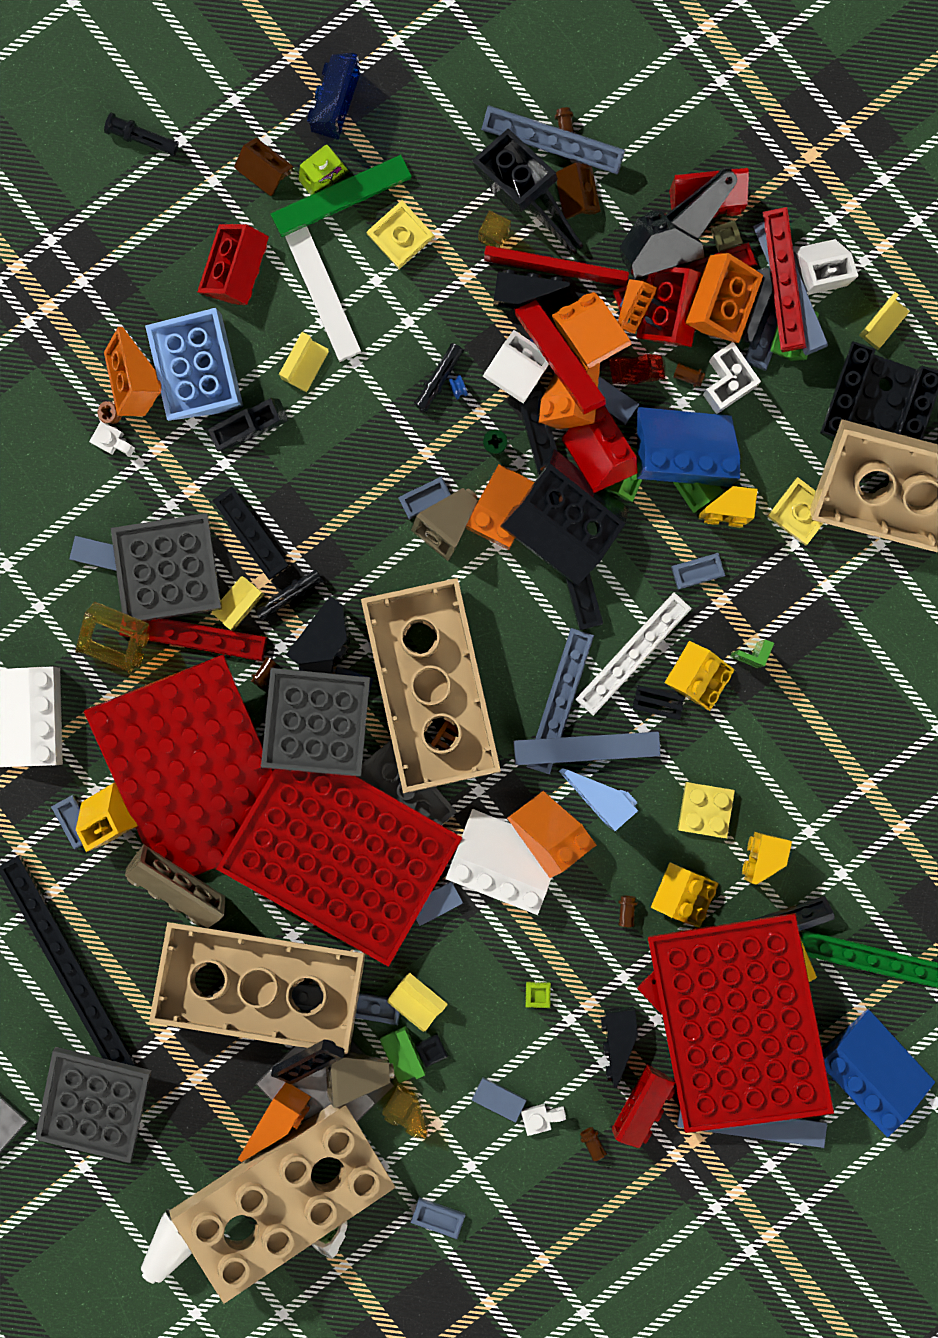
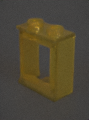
M94 602L84 614L75 652L84 653L128 671L127 674H130L135 666L139 667L143 661L144 654L141 651L149 639V634H147L149 624ZM96 623L130 636L126 654L92 641L91 638Z

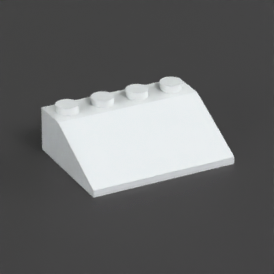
M60 668L0 669V767L63 765Z
M472 809L446 879L538 915L551 878L548 877L512 824Z

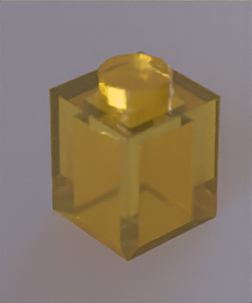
M489 210L478 232V240L489 246L501 248L511 229V221Z

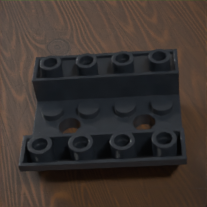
M852 341L820 434L834 442L842 419L861 425L871 424L877 429L922 440L938 395V371L923 365L918 369H914L874 354L876 349ZM881 379L889 380L891 383L889 391H883L880 388L879 381Z
M553 449L540 467V470H542L541 474L521 503L512 508L500 527L573 584L578 585L600 563L626 524L629 508L605 489L593 493L580 469ZM551 492L558 495V505H553L549 501V494ZM589 522L594 523L597 527L595 535H591L587 530Z

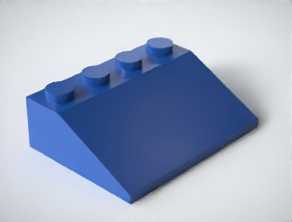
M638 407L637 479L732 486L740 479V453L732 416Z
M866 1009L822 1050L827 1073L887 1138L907 1120L935 1083L929 1074L869 1009Z

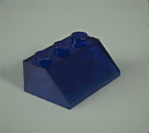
M358 54L331 55L330 62L325 63L322 71L324 80L322 86H317L315 92V99L317 101L315 107L310 108L307 117L311 132L339 140L361 74Z

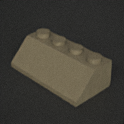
M142 845L127 866L125 876L131 884L145 888L157 900H164L175 912H183L189 916V919L194 924L209 928L224 916L225 896L146 845Z

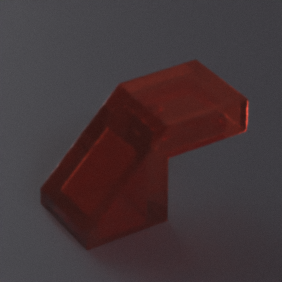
M645 354L633 359L616 357L609 360L613 384L630 385L665 379L662 355Z

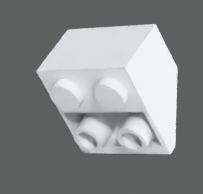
M836 239L793 248L795 265L808 295L846 287L858 277L852 253Z
M513 330L483 377L524 403L546 372L549 363L533 342Z

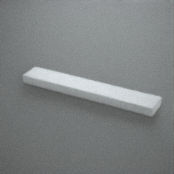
M307 226L286 235L285 238L339 362L360 354V347Z
M672 593L575 700L594 716L692 608L678 595Z

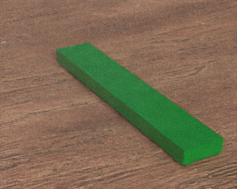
M399 155L270 213L282 238L410 180L411 174L402 156Z
M801 930L800 937L808 957L938 988V962Z

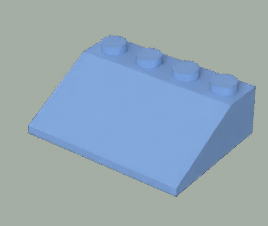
M217 308L145 326L157 378L161 382V396L168 421L218 414L243 408L223 317Z
M563 768L559 771L599 818L612 830L616 831L638 811L634 807L637 804L636 800L628 792L621 789L616 790Z

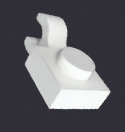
M100 421L89 441L91 444L112 455L115 449H118L131 457L135 450L132 445L121 440L124 433Z
M545 1104L522 1109L521 1111L527 1136L551 1130L550 1122L566 1120L564 1107L547 1111Z

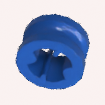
M460 375L457 376L456 380L449 379L456 400L460 399L461 395L468 396Z

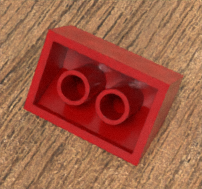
M748 168L732 169L737 176V183L714 217H717V214L726 213L727 216H737L744 212L748 204ZM719 171L675 175L669 190L671 210L712 179Z
M219 224L197 293L231 304L247 305L252 296L255 279L259 274L263 254L267 249L269 236L247 224Z
M671 267L648 274L647 283L657 287L654 298L670 308L657 306L651 302L638 326L636 338L669 345L692 347L695 328L686 324L703 273L689 268ZM666 313V318L664 321H662V318ZM645 316L651 318L654 324L663 327L661 331L647 323Z
M605 405L596 409L595 422L593 424L569 428L562 437V441L593 493L638 473L636 455Z
M646 1064L611 1128L615 1140L639 1149L642 1143L646 1144L652 1134L650 1128L654 1121L658 1122L664 1112L662 1107L666 1099L670 1100L675 1093L676 1087H674L675 1082L673 1078Z

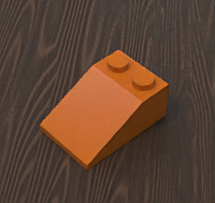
M595 292L583 295L580 300L569 306L562 307L557 313L552 315L560 335L588 368L593 367L632 344L609 308Z
M117 327L104 351L117 416H146L157 396L161 393V382L157 379L156 370L123 327Z
M576 356L598 387L600 363L588 368ZM554 374L541 398L539 423L559 430L593 424L595 422L596 409L583 414L560 379Z
M498 464L469 518L466 529L510 550L515 538L500 526L512 508L521 503L534 484V481Z
M544 791L507 818L549 878L565 871L596 846L583 825Z
M285 1082L273 1098L238 1160L243 1162L285 1137L292 1127L297 1130L311 1108L307 1105L311 1096Z

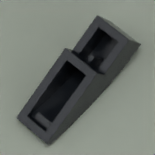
M270 398L251 409L246 408L211 427L208 431L217 452H220L270 431L289 420L280 399Z

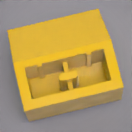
M732 486L701 511L698 519H705L704 523L718 525L719 522H729L728 526L742 528L743 525L748 524L754 519L758 489Z
M689 641L666 679L665 684L706 710L711 711L725 685L730 680L734 669L710 650Z
M112 783L81 802L76 832L86 852L106 845L138 826L129 814L116 783Z
M758 832L754 833V837L750 836L747 850L750 851L749 860L744 861L742 874L745 875L744 880L752 884H758L786 867L792 841Z
M670 862L651 908L671 918L700 928L706 918V912L716 894L719 883Z

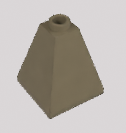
M462 488L421 511L416 516L411 531L449 561L478 501L477 495L470 489L465 490Z
M350 1052L349 1054H344L343 1059L327 1066V1097L333 1108L340 1107L389 1084L390 1079L394 1078L393 1063H388L386 1059Z

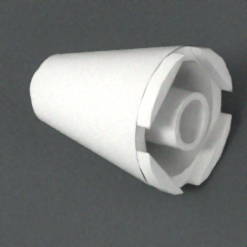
M167 1209L162 1215L141 1266L143 1278L152 1284L162 1282L192 1254L171 1221L169 1213L171 1209Z

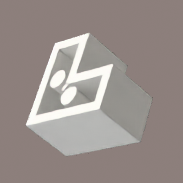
M734 342L715 353L710 359V364L721 380L707 388L703 396L714 412L718 414L755 389L761 382Z

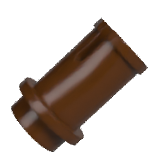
M569 107L556 110L555 120H558L559 128L574 133L572 122L574 113Z
M678 363L673 378L693 384L695 388V386L701 387L705 373L701 372V369L697 371Z
M266 657L256 674L251 675L253 677L251 682L261 689L264 686H268L267 682L270 679L271 668H278L279 665Z
M621 896V900L618 901L620 904L618 925L634 927L635 905H638L636 897Z
M589 1127L580 1133V1141L585 1143L592 1160L598 1161L604 1158L607 1153L597 1136L599 1134L598 1131L594 1130L593 1127Z

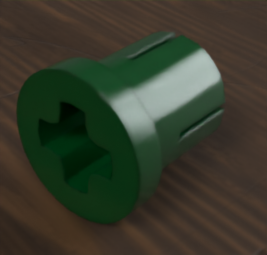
M497 429L488 431L483 439L484 448L492 455L502 453L508 443L505 433ZM493 437L497 442H501L497 449H494L493 445H489L492 443Z

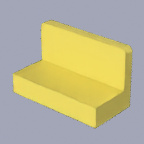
M896 292L886 301L859 335L876 350L881 348L910 312L895 300L899 296Z
M301 332L279 376L282 380L307 392L329 353L328 349L312 341L311 336Z
M241 576L222 598V609L212 611V614L223 622L227 628L234 631L264 596V593L245 577Z
M411 973L399 983L387 999V1002L423 1032L428 1029L436 1016L448 1005Z

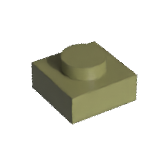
M735 220L711 229L719 253L743 244Z

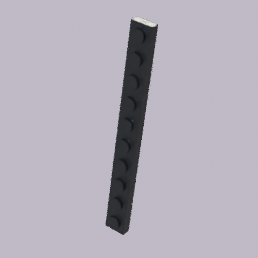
M541 390L531 392L524 403L518 400L538 476L542 472L540 467L553 449L557 451L551 427L539 423L541 398L543 396ZM551 492L549 494V501L553 505H558L559 497L556 493ZM590 573L578 585L573 584L565 577L579 631L603 625Z
M17 855L0 865V875L101 1057L138 1067L22 856Z

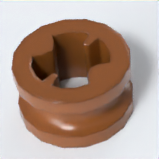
M105 401L99 405L97 414L103 423L115 424L121 420L122 416H117L114 402ZM109 408H111L110 412H111V414H112V417H109V415H110V413L108 412V409H109Z

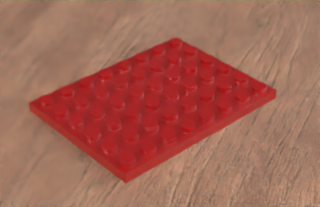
M224 654L84 710L86 719L127 810L138 825L136 830L142 843L193 876L216 868L273 772V769L261 768L263 745Z
M274 769L216 870L389 967L462 837L357 776Z
M796 913L648 937L685 1133L834 1114Z

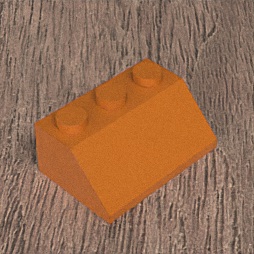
M729 253L710 255L686 324L703 334L739 343L763 274Z

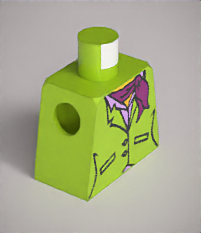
M325 145L300 165L299 182L312 195L332 186L346 175L349 170L328 145Z

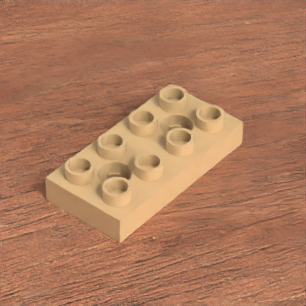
M841 419L811 504L810 513L812 520L938 552V444ZM881 471L889 476L890 481L888 485L875 493H866L860 488V480L870 472Z
M458 578L361 599L403 793L501 772ZM423 623L436 632L437 641H434L433 646L426 653L418 654L409 647H406L403 642L404 635L406 636L408 629L413 624ZM444 718V720L457 727L458 737L455 738V741L450 746L451 748L448 750L439 751L438 748L433 747L430 743L427 744L425 741L424 731L427 732L429 725L434 719Z
M167 922L149 1023L309 1048L322 1040H331L337 1046L345 1049L344 1054H349L366 954ZM209 962L218 965V968L221 969L225 976L223 988L216 994H213V997L201 994L202 992L198 990L195 984L196 973ZM304 978L315 980V983L320 986L323 992L322 1004L320 1003L318 1007L311 1010V1013L300 1011V1008L296 1006L292 999L293 988L304 981Z
M332 1104L300 1124L297 1130L294 1128L289 1131L285 1137L242 1162L171 1209L169 1213L171 1221L225 1304L396 1187L347 1106L344 1104L333 1108ZM326 1157L338 1159L341 1163L340 1172L333 1181L319 1184L311 1180L312 1169L319 1160ZM245 1215L256 1220L254 1231L244 1240L234 1241L224 1235L227 1223L236 1216Z

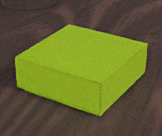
M526 981L525 1007L550 1008L551 983Z

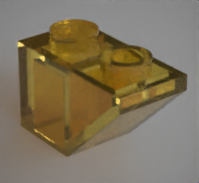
M397 1083L383 1108L382 1115L385 1116L384 1119L394 1126L400 1124L407 1128L406 1132L415 1138L421 1136L425 1139L428 1135V1127L419 1095Z

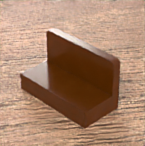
M254 138L243 145L234 168L269 196H272L280 180L290 175L294 166L258 138Z
M576 162L556 172L562 213L566 219L580 213L594 215L601 212L592 166Z

